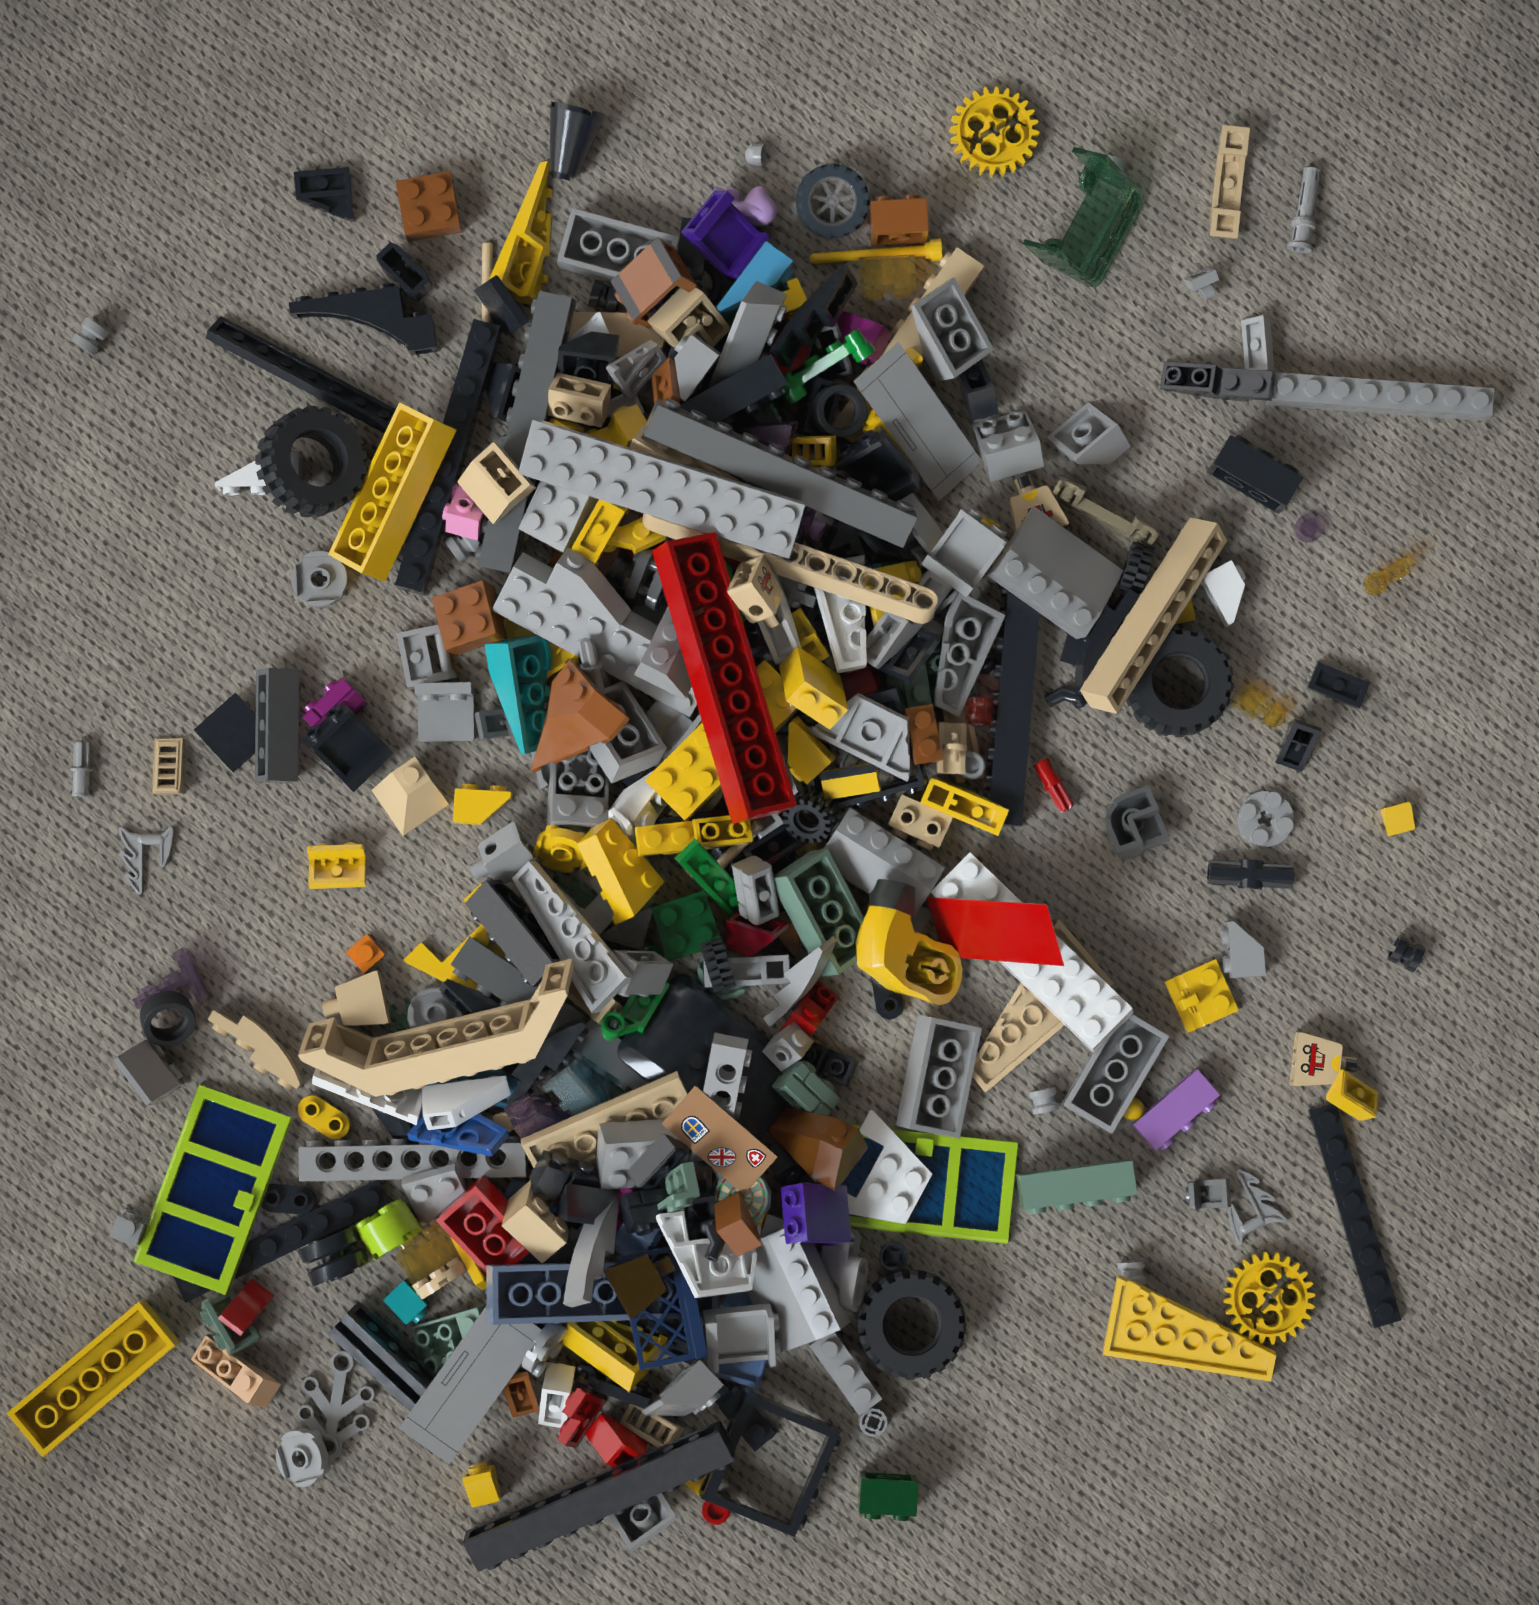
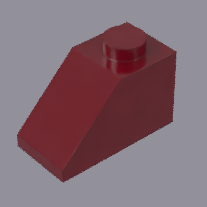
M738 911L726 920L727 950L739 953L741 956L751 957L789 928V923L771 919L760 925H755L749 919L742 917Z

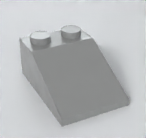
M955 277L950 278L911 306L924 359L937 382L957 377L994 350Z

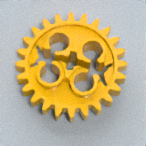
M996 86L993 94H990L987 87H984L982 96L973 91V101L967 97L963 99L965 108L957 105L956 112L960 116L954 115L951 118V122L956 125L950 127L949 133L956 136L950 139V144H958L954 149V155L963 153L960 160L961 164L970 161L969 171L977 166L979 167L980 176L986 169L989 170L990 178H993L995 170H999L1001 176L1004 177L1006 168L1015 173L1016 163L1022 167L1025 166L1026 162L1023 156L1031 159L1033 153L1029 148L1033 149L1037 146V142L1032 138L1039 136V131L1032 128L1038 126L1039 122L1035 119L1030 120L1035 110H1025L1028 101L1019 103V93L1011 98L1009 97V88L1005 90L1004 94H999V88ZM995 109L1005 110L1008 121L1012 120L1016 110L1019 111L1017 115L1018 121L1026 125V127L1021 124L1015 125L1013 133L1019 136V142L1010 143L1006 139V135L1011 127L1010 125L1005 126L1006 118L998 119L993 115ZM978 121L982 124L983 129L979 131L978 138L984 137L982 145H990L995 149L993 155L983 154L980 143H977L972 154H970V143L967 140H972L975 133L968 126L970 122ZM990 127H993L994 130L1000 129L999 135L989 134Z
M1263 1251L1262 1259L1259 1260L1256 1254L1253 1253L1251 1254V1263L1241 1259L1242 1269L1233 1266L1232 1269L1237 1274L1235 1278L1231 1276L1226 1277L1232 1285L1231 1287H1223L1224 1291L1230 1293V1297L1222 1299V1302L1230 1304L1231 1307L1224 1312L1228 1315L1234 1314L1230 1324L1240 1323L1237 1332L1242 1334L1248 1330L1247 1337L1249 1340H1252L1257 1334L1260 1344H1263L1265 1338L1268 1337L1270 1344L1273 1345L1275 1344L1276 1336L1282 1342H1286V1333L1296 1337L1294 1330L1296 1326L1305 1329L1301 1322L1302 1318L1311 1320L1310 1315L1306 1313V1309L1315 1308L1314 1305L1308 1303V1299L1315 1297V1294L1307 1292V1288L1311 1287L1313 1282L1303 1281L1308 1273L1306 1271L1297 1272L1300 1266L1298 1262L1289 1266V1256H1285L1280 1261L1279 1253L1275 1252L1272 1259H1269L1268 1253ZM1283 1267L1286 1277L1297 1279L1296 1281H1291V1283H1285L1286 1288L1293 1289L1295 1292V1299L1292 1303L1285 1304L1282 1300L1284 1290L1278 1288L1272 1295L1275 1301L1272 1304L1269 1302L1265 1303L1260 1309L1264 1314L1270 1310L1275 1311L1277 1315L1276 1322L1273 1325H1266L1263 1318L1259 1316L1256 1317L1257 1323L1254 1329V1324L1250 1318L1241 1317V1315L1246 1313H1252V1308L1243 1305L1242 1297L1246 1292H1253L1255 1294L1253 1305L1259 1308L1266 1300L1263 1296L1264 1293L1271 1294L1278 1286L1274 1282L1269 1285H1263L1260 1280L1261 1274L1266 1270H1271L1274 1278L1280 1279L1282 1277L1281 1268Z

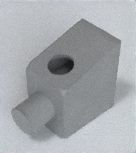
M515 821L479 843L478 848L482 859L471 864L470 869L477 880L491 874L495 880L501 879L506 884L513 881L512 878L528 861H537L540 866L541 863L539 856L536 858L534 855L533 844Z

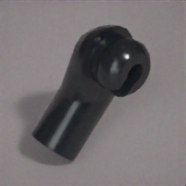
M1069 685L1061 686L1044 695L1050 708L1063 701L1072 703L1077 709L1083 708L1087 704L1084 696L1078 695L1075 692V687Z

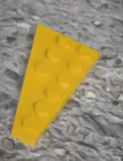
M1117 1273L1103 1345V1355L1271 1382L1276 1360V1352L1254 1340H1249L1248 1337Z

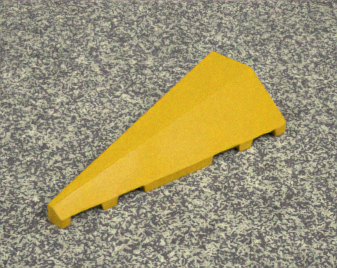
M549 161L540 162L489 278L491 279L497 275L515 301L532 305L533 298L538 297L542 284L548 283V275L542 274L544 258L549 257L551 214L545 213L546 198H551L553 194V189L547 188V176L550 171Z

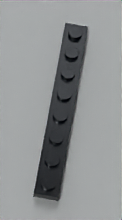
M222 316L207 330L206 339L385 434L396 410L390 405Z
M1331 1103L1308 1110L1373 1328L1401 1321L1402 1319L1338 1108Z
M380 1180L367 1184L248 1241L234 1279L388 1205L390 1201ZM230 1250L190 1270L219 1280ZM173 1277L185 1303L211 1291L205 1287Z

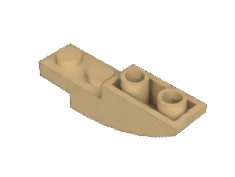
M213 1010L208 1018L213 1023L211 1027L213 1030L223 1036L230 1033L238 1038L235 1043L248 1051L251 1048L255 1049L250 1057V1060L255 1062L253 1068L267 1076L269 1072L279 1077L277 1082L289 1090H292L293 1087L296 1089L302 1087L303 1081L291 1057L264 1027L247 1015H243L240 1022L237 1023L220 1011Z

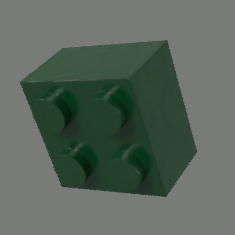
M705 890L651 907L669 962L702 952L700 943L720 938Z
M859 1472L858 1511L859 1514H864V1518L877 1520L881 1519V1515H892L893 1520L910 1521V1516L917 1517L918 1480L916 1475Z

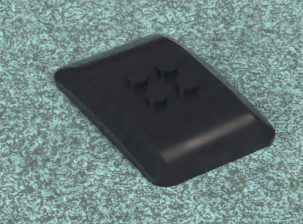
M688 974L676 975L668 983L670 985L642 1033L639 1031L629 1033L619 1043L617 1047L619 1059L648 1084L677 1071L688 1093L694 1086L703 1092L714 1034L718 1033L748 1039L747 1049L752 1050L749 1067L743 1066L742 1076H747L744 1093H738L737 1102L742 1103L739 1120H734L756 1139L760 1140L789 1104L772 1088L773 1083L782 1074V1071L762 1052L770 1039ZM729 1064L721 1066L722 1069L727 1072H732L735 1070V1068ZM726 1091L717 1092V1095L722 1098L730 1096Z

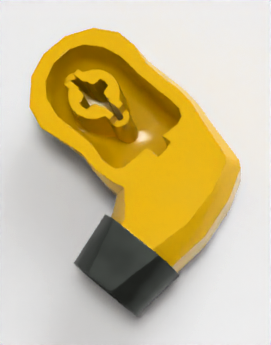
M878 879L874 889L870 892L867 906L868 911L859 928L856 939L858 967L888 990L936 1005L949 1003L957 994L962 981L963 968L959 953L952 945L933 941L928 936L914 931L911 919L914 918L917 894L915 887L898 881Z

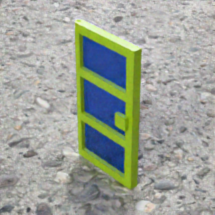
M199 1085L133 1262L218 1293L229 1295L293 1118L207 1088L205 1085Z
M891 1129L932 1173V1176L906 1224L849 1214L850 1227L1008 1244L1018 1149L1017 1142L961 1136L959 1139L933 1133ZM863 1134L862 1136L868 1148L841 1183V1185L847 1186V1193L855 1198L858 1196L884 1147Z

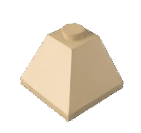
M415 756L391 772L372 789V792L402 836L449 805Z

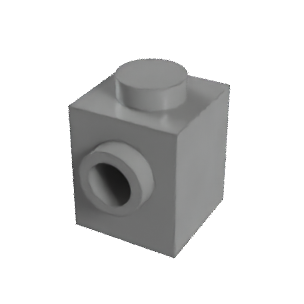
M793 1022L775 1034L762 1052L780 1071H783L800 1060L813 1041L796 1022Z

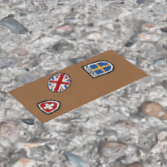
M696 1086L661 1123L743 1195L777 1158L773 1152Z

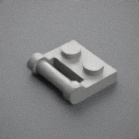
M439 625L396 633L408 689L414 688L415 683H439L457 679L456 670L452 669L450 654L444 650ZM435 636L442 671L439 673L433 672L427 637Z

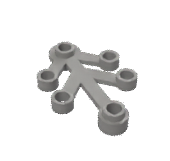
M346 1350L336 1352L331 1358V1367L335 1371V1378L330 1402L320 1389V1383L316 1377L308 1376L302 1382L303 1391L310 1394L327 1418L326 1430L323 1429L314 1417L315 1410L311 1405L304 1404L297 1410L298 1419L305 1422L310 1431H319L324 1443L326 1441L333 1442L334 1449L327 1451L328 1461L336 1459L341 1454L343 1442L357 1432L365 1431L371 1423L369 1416L361 1413L355 1416L352 1424L337 1433L338 1424L342 1418L363 1403L371 1402L375 1397L374 1388L365 1385L359 1389L358 1394L342 1404L347 1372L355 1364V1359ZM341 1356L348 1358L349 1363L345 1367L340 1366L338 1363V1359ZM307 1380H313L316 1383L314 1390L306 1388ZM369 1389L372 1393L371 1398L364 1399L361 1396L362 1390ZM303 1408H308L311 1411L309 1418L301 1416ZM359 1417H363L367 1421L366 1426L363 1428L359 1427L356 1423Z

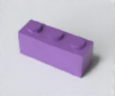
M1194 1069L1147 1109L1141 1118L1131 1124L1153 1150H1157L1160 1147L1163 1151L1175 1141L1172 1137L1180 1129L1185 1132L1196 1123L1194 1119L1196 1115L1201 1111L1206 1114L1217 1105L1215 1099L1220 1095L1198 1069Z

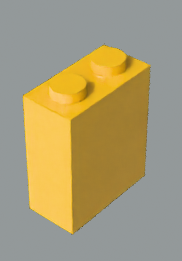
M797 646L779 665L787 702L829 730L848 711L840 674Z

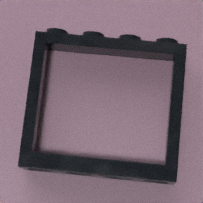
M900 684L861 694L880 704L894 700L897 712L905 716L904 709L907 706ZM802 711L795 713L789 719L791 722L798 716L805 725L817 722ZM911 742L910 757L916 775L910 776L908 781L899 779L881 784L879 792L832 799L830 806L835 804L837 807L834 813L843 812V807L853 805L854 809L870 804L869 800L879 798L881 802L895 798L896 793L905 790L907 794L922 790V786L926 785L929 779L924 763L917 765L914 763ZM820 773L809 782L810 789H816V795L823 792Z
M744 1388L726 1428V1432L735 1449L754 1406L826 1435L789 1522H786L717 1494L727 1468L721 1471L715 1469L706 1473L698 1493L701 1499L795 1537L797 1531H801L805 1526L807 1520L805 1513L809 1504L813 1505L818 1496L819 1489L817 1485L820 1478L824 1479L828 1473L830 1455L832 1451L836 1452L841 1442L840 1431L835 1425Z

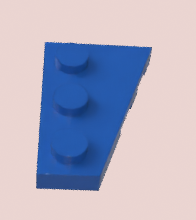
M480 1114L475 1115L456 1127L434 1130L427 1129L424 1117L422 1116L417 1125H414L407 1133L409 1140L487 1156H493L510 1136L506 1128Z

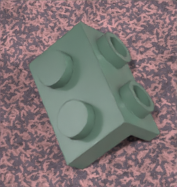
M232 1289L229 1295L222 1294L211 1301L208 1299L203 1300L202 1311H200L207 1327L211 1325L216 1333L213 1337L218 1348L221 1351L225 1349L229 1356L255 1343L260 1338L252 1324L240 1336L218 1319L236 1297Z

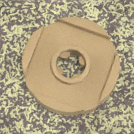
M460 1255L446 1263L448 1266L447 1270L444 1266H441L430 1273V1281L427 1277H424L412 1285L421 1299L426 1298L467 1271Z

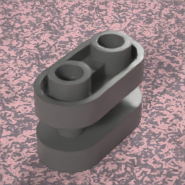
M649 547L634 555L632 565H635L631 576L627 575L622 590L625 591L624 597L634 602L640 596L646 597L645 607L656 611L660 607L665 594L652 553L654 549ZM651 570L656 571V573L654 575L651 586L649 587L646 586V582L648 580Z

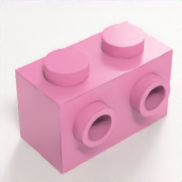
M455 484L451 495L452 502L451 504L446 503L443 510L442 519L446 520L445 532L478 541L486 515L460 485Z

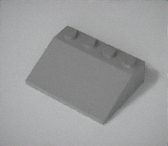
M1033 506L987 576L1072 637L1080 639L1087 636L1101 615L1123 570Z
M784 1226L760 1236L764 1245L756 1248L757 1260L753 1288L746 1292L753 1305L770 1303L773 1314H778L779 1331L774 1332L775 1339H779L780 1353L816 1341L846 1326L850 1322L849 1317L840 1304V1298L814 1243L786 1244Z

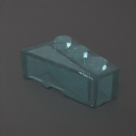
M574 1059L542 1086L547 1093L550 1090L555 1093L561 1101L558 1106L564 1112L568 1110L572 1117L609 1101L608 1098L610 1097L605 1087L600 1083L597 1085L590 1077L592 1071L583 1061L579 1062L577 1059Z

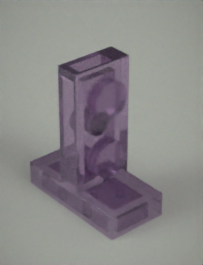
M181 948L172 953L182 973L178 974L175 971L163 977L164 983L154 988L150 984L138 990L139 996L132 999L137 1010H141L143 1003L152 995L164 991L176 992L188 985L197 1003H203L212 998L186 948Z

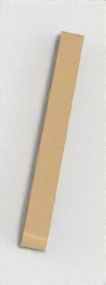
M643 513V525L646 529L673 539L706 534L705 532ZM718 537L722 554L725 557L745 562L764 554L774 574L916 623H928L934 617L938 597L929 588L796 542L790 557L794 561H787L784 559L785 557L769 552H760L756 548ZM811 567H818L821 570L816 571L811 569ZM838 576H844L848 580H841ZM869 585L874 587L875 589H868L865 586ZM892 595H899L901 598H894ZM918 604H925L928 608H923Z

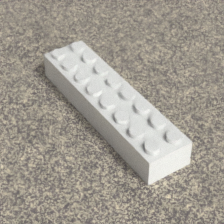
M971 853L931 891L932 897L1022 903ZM1057 935L1056 938L1064 966L999 961L1093 1053L1133 1014V1008Z

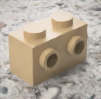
M557 372L549 387L548 416L602 428L610 411L611 385Z
M901 795L887 827L892 829L891 834L904 840H906L907 836L918 840L917 846L932 851L933 847L936 849L940 848L953 817L923 805L905 795Z

